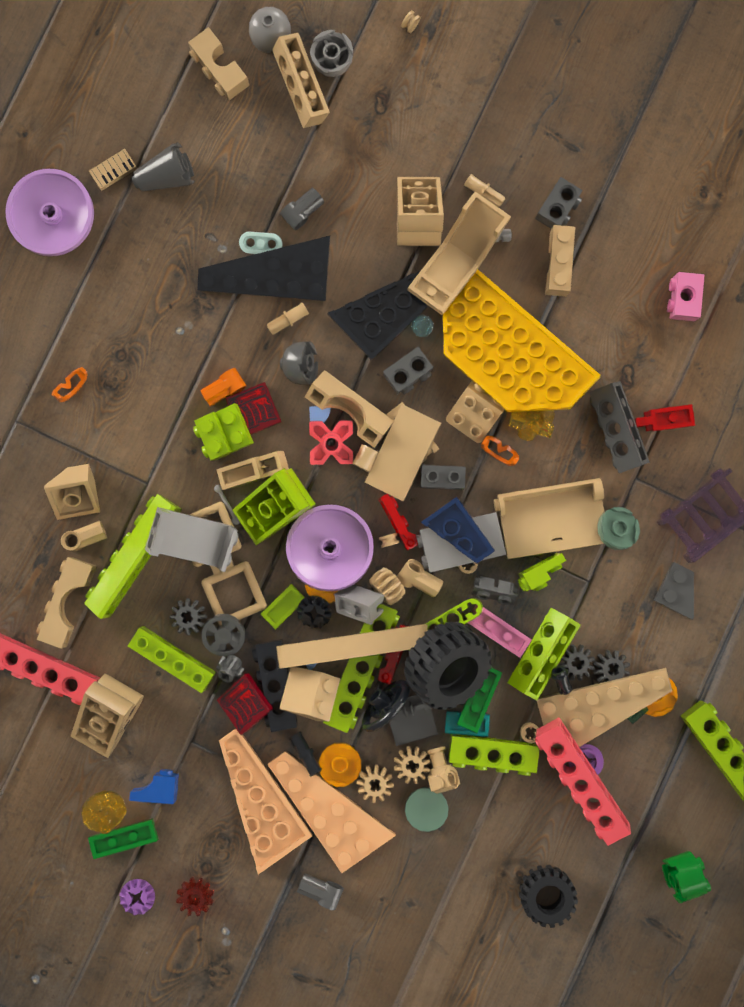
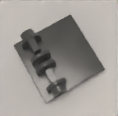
M418 695L408 697L402 709L390 721L396 746L438 734L431 707L426 705Z

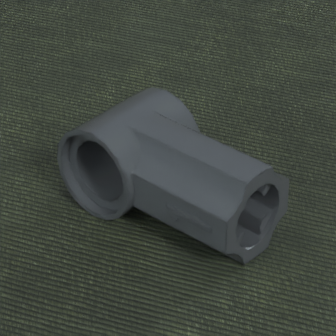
M312 187L296 202L292 201L287 204L280 212V215L293 230H298L307 222L308 217L324 204V200L317 190Z
M304 873L297 889V893L318 901L319 905L329 910H336L344 888L335 882H325Z

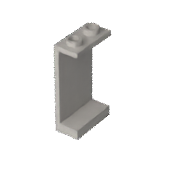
M157 507L145 550L149 555L158 557L159 554L215 566L220 571L225 572L226 567L230 565L232 560V548L238 541V530L232 525Z
M497 513L473 517V520L495 549L492 554L483 560L506 555ZM430 528L419 530L420 535H416L418 547H423L425 555L421 556L424 569L428 568L429 573L474 562Z

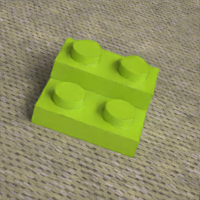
M236 403L194 420L196 425L193 427L194 433L198 438L202 439L204 444L202 452L206 458H210V461L221 459L254 443L239 406Z
M555 553L518 573L520 579L517 581L521 589L526 592L529 590L539 591L548 586L546 582L551 580L548 573L561 569L563 567L562 563L566 561L563 554Z

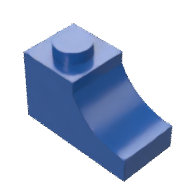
M161 769L160 772L153 776L152 783L145 787L134 788L130 792L129 801L174 804L177 800L179 774L173 773V770Z

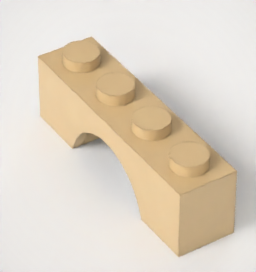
M325 370L312 383L305 395L306 399L322 410L337 408L348 413L357 425V436L373 448L386 435L394 420Z
M67 557V560L62 562L60 566V572H62L60 579L55 581L52 588L54 595L52 600L47 602L44 613H46L45 619L40 622L36 633L39 634L37 640L61 649L67 647L74 626L65 615L66 599L75 589L90 586L97 567L96 565L74 557Z

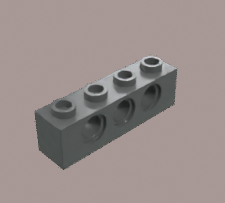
M621 382L610 383L590 391L591 405L596 409L598 424L604 431L605 444L612 453V463L615 469L618 470V473L650 463ZM608 403H611L613 406L612 413L607 408ZM616 423L620 425V433L615 430ZM623 443L628 447L627 453L622 450Z

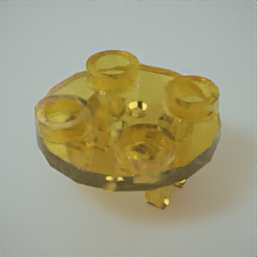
M104 790L93 794L86 800L82 807L81 817L84 825L90 830L107 834L122 821L127 813V808L123 798L118 793Z

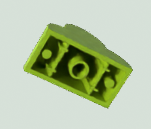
M284 468L274 473L232 511L255 545H258L299 518L303 513L312 509L316 503L293 469L286 470Z

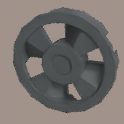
M217 614L214 618L208 619L205 622L202 630V642L205 648L215 655L229 656L235 654L242 648L245 641L244 626L242 627L235 616ZM222 621V625L218 628L213 624L214 622ZM237 627L239 632H233L232 630ZM215 635L216 641L210 645L207 641V636ZM229 643L234 649H227L226 644Z

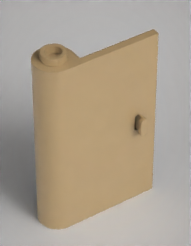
M596 478L498 494L497 499H494L493 502L495 512H499L507 559L604 544L598 534L597 527L599 518L604 513L602 501L604 499V489L601 479Z

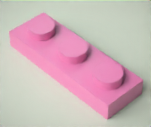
M477 604L475 605V607H474L473 610L471 611V612H473L474 614L477 613V612H476V608H478V605H477ZM484 607L478 617L468 622V624L519 658L532 641V639Z

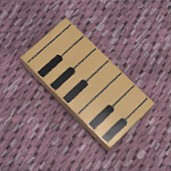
M123 149L89 170L102 191L138 168L126 149Z

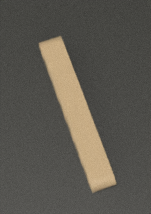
M427 624L276 646L279 668L410 650L411 647L416 645L417 639L425 635V632L428 631Z

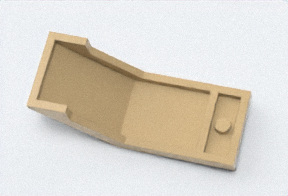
M475 191L463 206L461 214L444 242L409 285L407 291L443 315L480 267L511 216Z

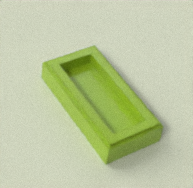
M291 584L261 615L276 630L298 608L299 603L305 597Z

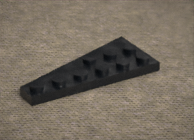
M331 235L199 268L197 290L326 301Z
M420 271L377 289L354 302L347 303L337 310H332L327 315L372 361L429 307L407 291L409 285Z

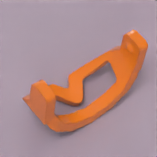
M83 367L74 370L65 378L66 384L60 383L52 391L51 395L59 402L69 400L86 382L87 371ZM78 374L81 380L71 392L64 397L57 393L61 388L71 389L70 379Z
M486 436L481 443V447L485 452L506 465L515 466L519 460L518 453L509 445L502 447V442L498 438ZM490 440L497 443L498 453L508 450L513 456L506 460L488 448Z

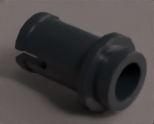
M557 666L552 670L551 677L556 682L559 693L562 695L564 692V695H567L572 691V686L568 679V670L563 666Z

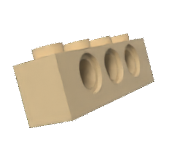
M299 33L280 36L272 51L302 127L307 128L322 124L330 112Z

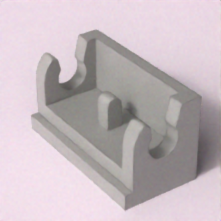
M353 584L334 594L336 612L371 625L384 611L382 608L377 609V606L384 601V595Z

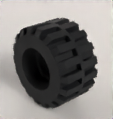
M541 865L537 866L538 870H529L530 875H525L523 877L524 883H520L519 888L521 892H519L521 904L527 916L535 924L539 922L542 927H546V924H549L550 928H554L555 923L561 926L564 924L563 920L566 918L569 921L571 919L570 913H575L576 911L574 905L578 904L577 891L570 878L560 868L556 866L552 868L551 865H546V868H542ZM545 886H555L560 889L558 900L550 906H542L536 902L537 893Z

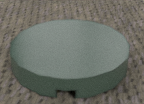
M613 507L600 516L597 524L598 534L601 541L607 547L614 550H624L631 547L638 540L640 534L639 522L634 518L630 510L623 507Z
M425 786L414 790L406 800L405 813L407 820L412 827L419 831L430 832L437 830L448 817L449 808L442 793L431 792L430 787Z

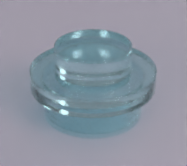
M420 315L414 319L412 330L417 336L426 337L433 330V322L428 316Z

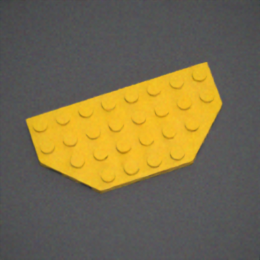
M478 269L443 314L444 356L507 412L571 409L601 376Z

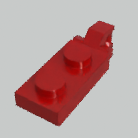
M692 404L651 409L643 412L644 417L634 419L637 428L645 427L646 431L651 432L695 426Z
M388 493L380 497L379 502L397 536L400 537L406 551L418 545L416 534L408 532L407 527H409V524L404 515H399L396 509L399 506L393 496L390 497Z
M402 624V625L399 626V628L408 627V626ZM403 651L386 653L385 660L388 662L384 668L379 670V681L387 684L392 683Z

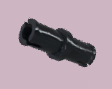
M300 731L291 736L289 740H291L298 753L297 758L302 760L310 774L309 776L312 777L323 769L313 754V748L308 746L302 732Z

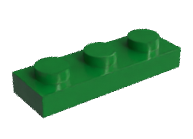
M493 668L488 670L489 676L487 680H484L482 688L475 692V696L467 699L456 724L476 734L503 673Z
M153 818L88 837L93 859L159 840Z

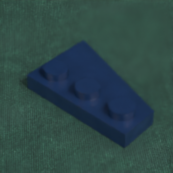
M458 497L421 522L475 563H479L495 551Z

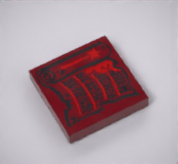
M265 382L225 398L228 406L234 403L238 404L250 435L282 422Z
M249 673L244 674L217 699L240 735L248 732L273 710Z

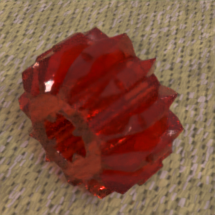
M192 877L189 883L184 881L181 884L182 888L177 890V894L180 897L177 898L176 903L183 904L180 911L188 909V916H191L194 911L198 917L201 914V910L206 913L209 910L208 905L213 904L214 900L210 897L213 896L214 891L207 890L210 883L208 882L203 885V878H199L196 883ZM192 895H199V898H195L194 900L191 898Z

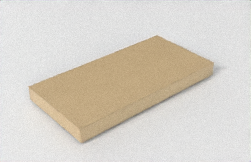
M402 404L365 483L401 501H405L442 423Z

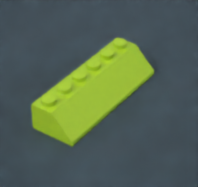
M157 494L156 497L152 496L146 504L148 509L144 515L140 514L134 522L136 527L132 533L128 532L122 540L124 545L120 551L116 550L109 560L112 563L108 569L104 568L97 578L100 581L96 587L92 586L85 596L87 600L84 604L100 619L112 616L152 556L145 550V546L157 507L176 512L182 511L180 507L162 495Z

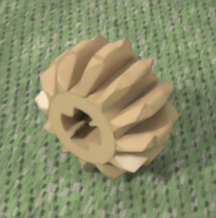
M383 567L381 570H378L369 579L371 587L375 592L384 595L383 602L388 605L398 602L405 594L404 585L387 568Z
M407 746L406 754L404 751L399 750L402 758H394V762L399 764L394 766V771H400L398 774L399 779L406 775L405 783L408 784L410 778H413L414 784H417L418 776L422 780L426 779L422 771L429 773L430 768L424 765H428L431 762L430 759H423L427 755L425 751L418 755V746L415 747L414 752H411L410 746ZM413 760L414 763H418V766L415 765V769H411L406 764L409 765V761Z
M375 764L374 771L371 770L370 766H366L368 774L361 771L359 775L363 779L357 780V785L362 786L358 789V793L366 792L363 797L364 800L372 796V803L376 802V797L378 796L380 801L383 802V793L390 796L391 791L387 788L394 787V783L389 782L392 779V774L385 775L386 767L382 768L379 772L378 764ZM375 779H378L379 787H371V780L375 782Z

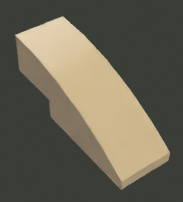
M275 451L216 470L221 488L226 490L270 478L274 473L284 468L286 470L289 468L284 451Z

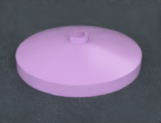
M42 169L26 175L13 187L6 204V220L12 235L23 247L39 255L58 256L74 250L86 239L93 224L94 207L88 191L77 178L65 171Z
M322 505L306 511L294 522L287 536L286 554L292 571L304 584L321 591H338L352 586L365 575L373 557V538L368 525L357 513L343 506ZM328 548H333L332 553H329L326 550Z

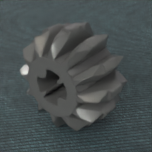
M186 598L185 604L179 600L177 602L179 608L175 606L171 608L173 612L177 613L176 615L169 616L170 619H176L177 621L171 626L174 628L180 625L178 629L179 634L184 629H186V635H191L192 630L198 633L199 628L197 625L200 627L205 625L200 619L207 618V614H200L205 607L197 608L198 600H195L192 606L190 598ZM190 611L193 620H189L186 622V616H184V613H189Z
M571 644V652L568 649L566 650V656L561 658L564 663H559L558 666H563L568 670L569 680L573 681L576 676L578 681H582V674L590 677V673L587 671L588 668L591 670L595 669L594 666L589 664V662L595 661V658L588 657L591 653L590 649H586L583 652V645L580 644L576 650V646ZM574 658L581 660V664H578L579 667L572 665V661L575 662Z
M605 650V657L602 654L597 655L601 660L600 663L597 661L593 662V665L599 667L593 670V674H600L597 677L598 682L623 678V674L630 675V672L625 670V668L630 667V663L624 662L626 656H619V651L614 650L612 654L610 650ZM609 664L614 665L615 671L613 673L609 671Z

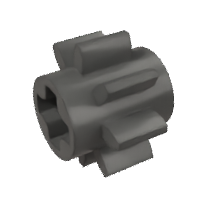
M229 655L228 658L222 656L216 670L219 671L218 676L221 680L232 682L233 679L235 681L239 680L244 668L241 667L242 661L238 657Z

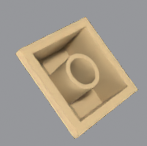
M290 667L279 709L315 721L329 722L340 678L318 671Z

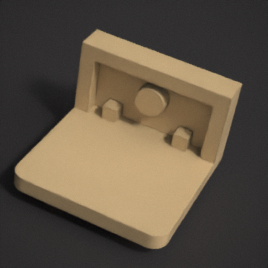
M471 381L447 415L446 421L476 443H481L504 409Z

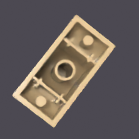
M397 177V246H440L444 220L440 177Z
M105 673L98 682H93L85 692L71 737L109 758L139 708L144 695Z

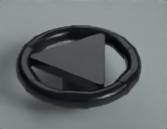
M405 680L395 681L385 689H378L372 694L369 699L370 705L362 719V728L365 731L374 732L383 728L399 713L410 693V686ZM371 717L378 719L375 722L370 723Z

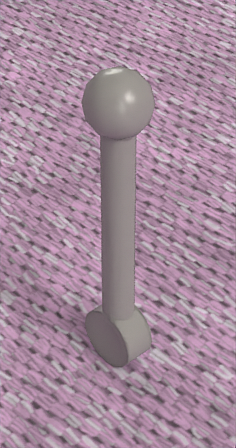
M216 485L214 491L219 493L232 516V523L235 525L240 524L222 492L221 485Z

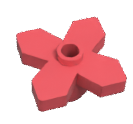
M339 420L332 431L329 430L323 421L309 422V434L320 442L310 450L311 465H323L330 455H333L340 464L353 463V450L343 443L353 434V422L351 420ZM333 438L335 440V444L333 446H329L327 444L328 439Z

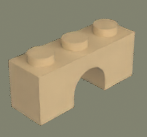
M209 27L188 42L191 49L189 51L190 56L195 63H201L203 73L209 80L211 78L216 83L214 86L221 96L225 95L230 101L249 86L247 76L235 61L227 66L215 64L216 59L224 51L221 42Z
M554 225L550 231L548 251L550 253V264L546 277L545 295L566 297L571 291L575 227Z

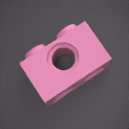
M678 272L670 279L669 291H672V296L667 305L670 319L696 321L701 317L704 274ZM681 292L688 295L689 301H684L681 298Z

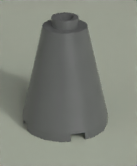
M178 142L171 144L136 169L134 176H132L134 186L141 191H151L194 184L195 180H191V177L194 176L193 168L186 152L181 153L179 149L182 148L181 144Z

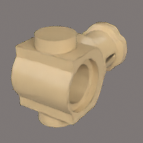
M445 746L426 751L427 755H430L433 767L428 775L431 792L433 791L437 794L456 789L460 784L457 770L451 764H447L444 753L446 750Z

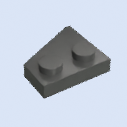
M672 562L653 601L693 620L694 572Z

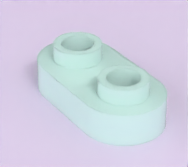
M245 232L239 239L240 248L249 254H258L282 248L283 246L282 239L274 233ZM249 238H252L255 242L252 247L247 244ZM270 240L275 241L276 246L274 248L268 246Z

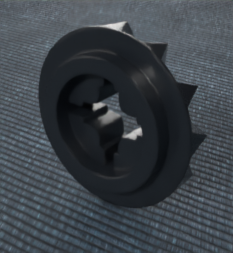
M308 596L301 600L298 605V619L302 621L303 626L307 625L311 629L317 627L321 629L325 624H328L331 618V606L322 597ZM314 606H316V613L319 614L313 619L312 614L308 612H311Z

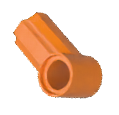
M236 368L224 372L220 375V379L200 390L210 407L229 395L232 396L241 392L247 387Z

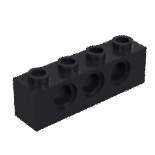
M283 639L256 644V649L252 650L254 662H258L260 671H256L258 684H262L264 691L262 693L272 708L273 703L282 701L289 675L288 668H279L276 646L284 645ZM266 659H274L277 663L276 668L273 670L268 669L265 666ZM277 680L281 685L280 690L272 691L269 687V682ZM273 709L264 717L266 727H270L271 732L296 728L298 726L297 715L287 711L278 713Z

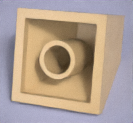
M89 464L67 467L44 485L57 520L100 513L95 479Z

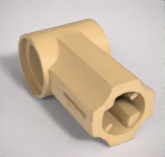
M101 521L74 531H67L61 537V545L66 550L76 552L86 546L107 539L106 531ZM71 536H76L78 539L74 547L68 545V539Z
M409 559L397 575V578L404 587L411 588L414 586L431 597H436L443 585V580L425 571L423 565L415 559Z

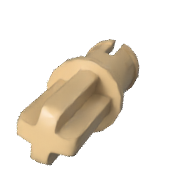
M473 174L468 177L464 184L465 187L473 192L476 191L498 208L505 200L503 195L489 187V183L485 184Z
M300 303V305L287 312L283 311V314L269 322L267 327L272 334H276L289 325L292 327L294 322L309 315L304 304Z

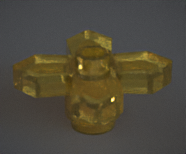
M555 410L512 412L509 426L516 428L518 437L526 441H532L537 435L551 438L554 430L552 422Z

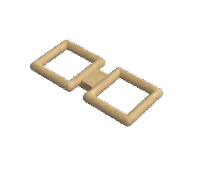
M223 502L215 503L189 514L204 518L218 512L224 524L233 526ZM239 538L236 545L233 546L231 553L241 548L242 545ZM231 560L225 572L210 565L214 575L204 578L201 584L214 615L224 613L212 584L240 572H244L257 603L230 615L241 620L267 607L249 562L244 561L234 565ZM192 561L195 567L204 565L202 563ZM217 621L219 626H221L222 621Z

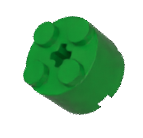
M686 851L662 861L665 863L662 865L665 881L669 889L673 887L676 894L673 897L678 903H684L711 891L710 883L702 871L705 870L704 863L700 857L695 858L692 852Z

